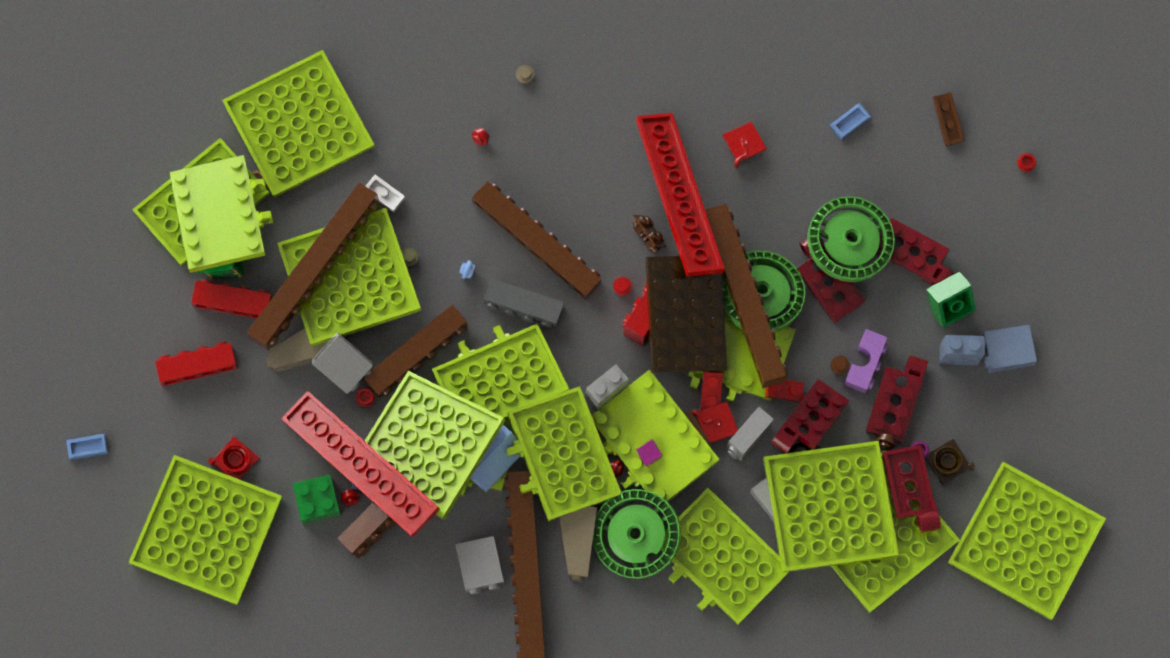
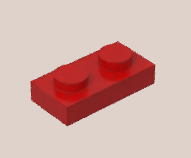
M703 371L700 410L720 404L723 372Z
M785 380L784 383L766 387L765 398L800 403L803 399L804 382Z

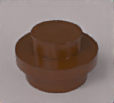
M836 356L830 363L831 370L837 375L845 374L850 367L848 359L844 356Z
M880 434V437L876 440L879 441V446L883 450H890L895 447V438L889 434Z

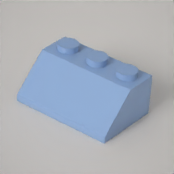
M504 425L470 478L485 492L520 457V454H513L508 458L505 450L515 446L513 442L517 439Z

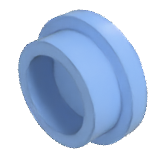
M471 261L463 262L459 272L462 274L461 278H471L475 268Z

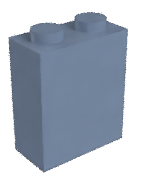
M1030 325L986 331L982 334L984 336L985 349L983 361L989 373L1029 367L1036 364L1037 358Z
M945 335L939 345V364L978 365L985 355L984 336Z

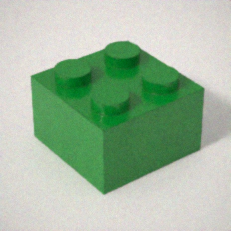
M960 272L926 289L932 315L943 328L977 311L972 286Z
M331 474L292 483L303 525L341 516Z

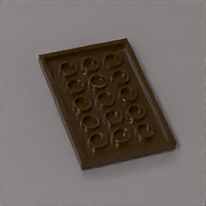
M680 256L645 257L651 373L727 370L722 273L687 277Z

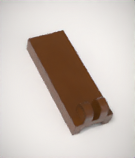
M948 92L933 96L932 100L945 146L965 141L952 93Z

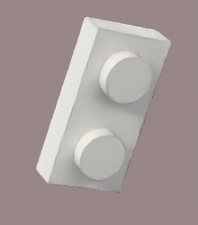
M374 175L366 185L367 188L378 194L379 202L393 213L405 199L403 194L377 175Z

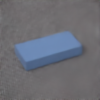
M858 103L830 124V128L842 141L870 120L871 116Z
M105 433L66 440L69 460L108 454Z

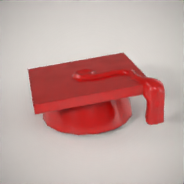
M752 121L722 134L735 158L733 164L735 168L740 167L741 161L767 150Z
M727 401L699 412L696 409L692 411L693 416H697L700 427L711 443L735 435L738 431Z
M233 436L214 459L210 457L208 463L209 465L215 464L225 474L241 480L260 457Z

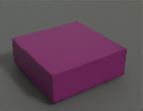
M653 440L636 449L646 467L663 457Z

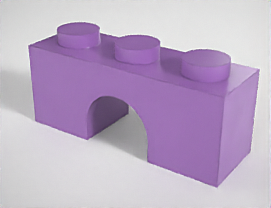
M867 329L865 330L857 351L864 353L868 357L869 363L862 367L852 364L844 386L864 394L867 389H872L875 381L872 378L874 371H879L882 361H879L880 355H885L889 345L885 343L887 337Z

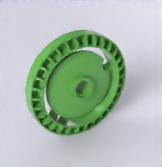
M840 197L825 203L812 218L807 233L809 252L817 266L827 275L846 282H860L877 275L890 260L895 244L893 227L885 213L872 202L859 197ZM840 210H855L841 212L833 216L829 221L825 220L826 217H828L830 214ZM821 225L825 226L824 231L820 229ZM880 230L882 236L881 254L873 264L862 268L863 264L869 262L874 257L879 248L880 237L878 231ZM819 236L828 239V241L824 243V247L828 255L836 262L845 265V267L837 265L827 257V255L824 253L821 247ZM847 236L853 237L855 242H850ZM851 266H857V269H851Z
M760 250L747 252L744 256L752 265L750 273L752 278H756L758 288H756L758 295L760 294L758 290L766 293L761 294L764 302L762 306L764 312L767 311L769 318L781 313L786 307L790 308L785 314L771 319L770 323H768L770 329H773L774 332L781 331L791 325L801 312L805 300L803 278L790 261L776 253ZM722 273L724 314L732 323L741 328ZM787 279L789 280V282H790V284H791V286H792L793 291H790V286H789V283H788Z
M641 489L620 492V496L607 500L596 515L593 534L595 551L602 563L609 570L620 576L633 579L654 576L663 571L677 555L681 542L679 518L670 503L653 492ZM634 500L648 501L657 507L653 510L644 505H629L620 509L614 516L611 515L622 504ZM660 511L664 514L662 519L658 515ZM608 519H611L609 527L606 526ZM667 521L669 528L667 546L662 555L650 564L649 554L655 553L657 555L664 545L666 534L664 523ZM635 529H639L641 532L638 539L633 537ZM605 530L608 531V542L612 551L620 559L633 563L634 568L626 567L613 558L606 545ZM645 562V567L639 568V563Z

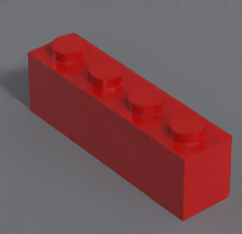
M202 279L195 282L191 304L195 308L257 319L273 297L266 290L258 289V292L251 291L250 288L245 286L235 288L231 287L232 285L228 283H220L218 285L213 284L210 280Z
M219 342L216 346L210 348L202 346L193 352L188 350L181 351L178 355L172 357L171 355H164L159 357V360H155L159 382L162 387L238 369L233 346L227 342Z

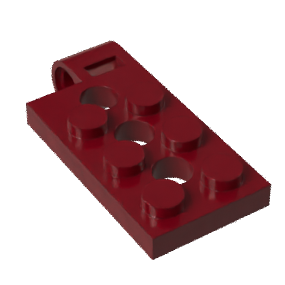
M893 218L889 220L893 227L894 239H900L904 242L901 247L894 246L889 261L922 278V281L931 286L955 274L950 269L941 265L949 252V248ZM880 235L879 248H878V250H877V252H876V254H878V255H880V254H881V251H882V236H881V235ZM912 248H917L920 250V254L912 256L909 251ZM934 257L937 260L936 264H927V258Z
M819 236L820 244H821V247H822L824 253L827 255V257H828L830 260H832V261H833L834 263H836L837 265L841 266L838 262H836L835 260H833V259L828 255V253L826 252L825 247H824V241H823L822 238ZM807 238L799 243L801 250L809 260L796 269L834 324L866 302L853 282L841 281L831 277L833 280L832 286H825L823 279L829 275L822 270L815 271L813 269L812 263L814 260L809 252ZM836 292L843 294L844 300L842 302H837L834 299Z
M909 355L904 372L886 366L865 431L879 436L880 434H889L895 438V441L903 443L928 360ZM903 376L906 378L907 384L905 387H899L896 384L898 377ZM892 395L900 396L901 403L895 406L890 402ZM887 413L894 414V423L888 424L885 422L884 417Z
M817 379L777 432L771 444L786 454L798 439L814 450L847 406L849 400ZM819 401L825 402L827 408L821 407ZM809 414H814L818 420H811ZM804 427L808 434L801 433L799 428Z
M921 445L883 452V460L897 519L916 516L921 533L940 530L941 521L936 502L933 500ZM908 463L911 466V471L904 473L900 468L901 464ZM905 483H914L915 490L912 492L907 491ZM910 501H917L920 508L916 511L912 510L909 507Z

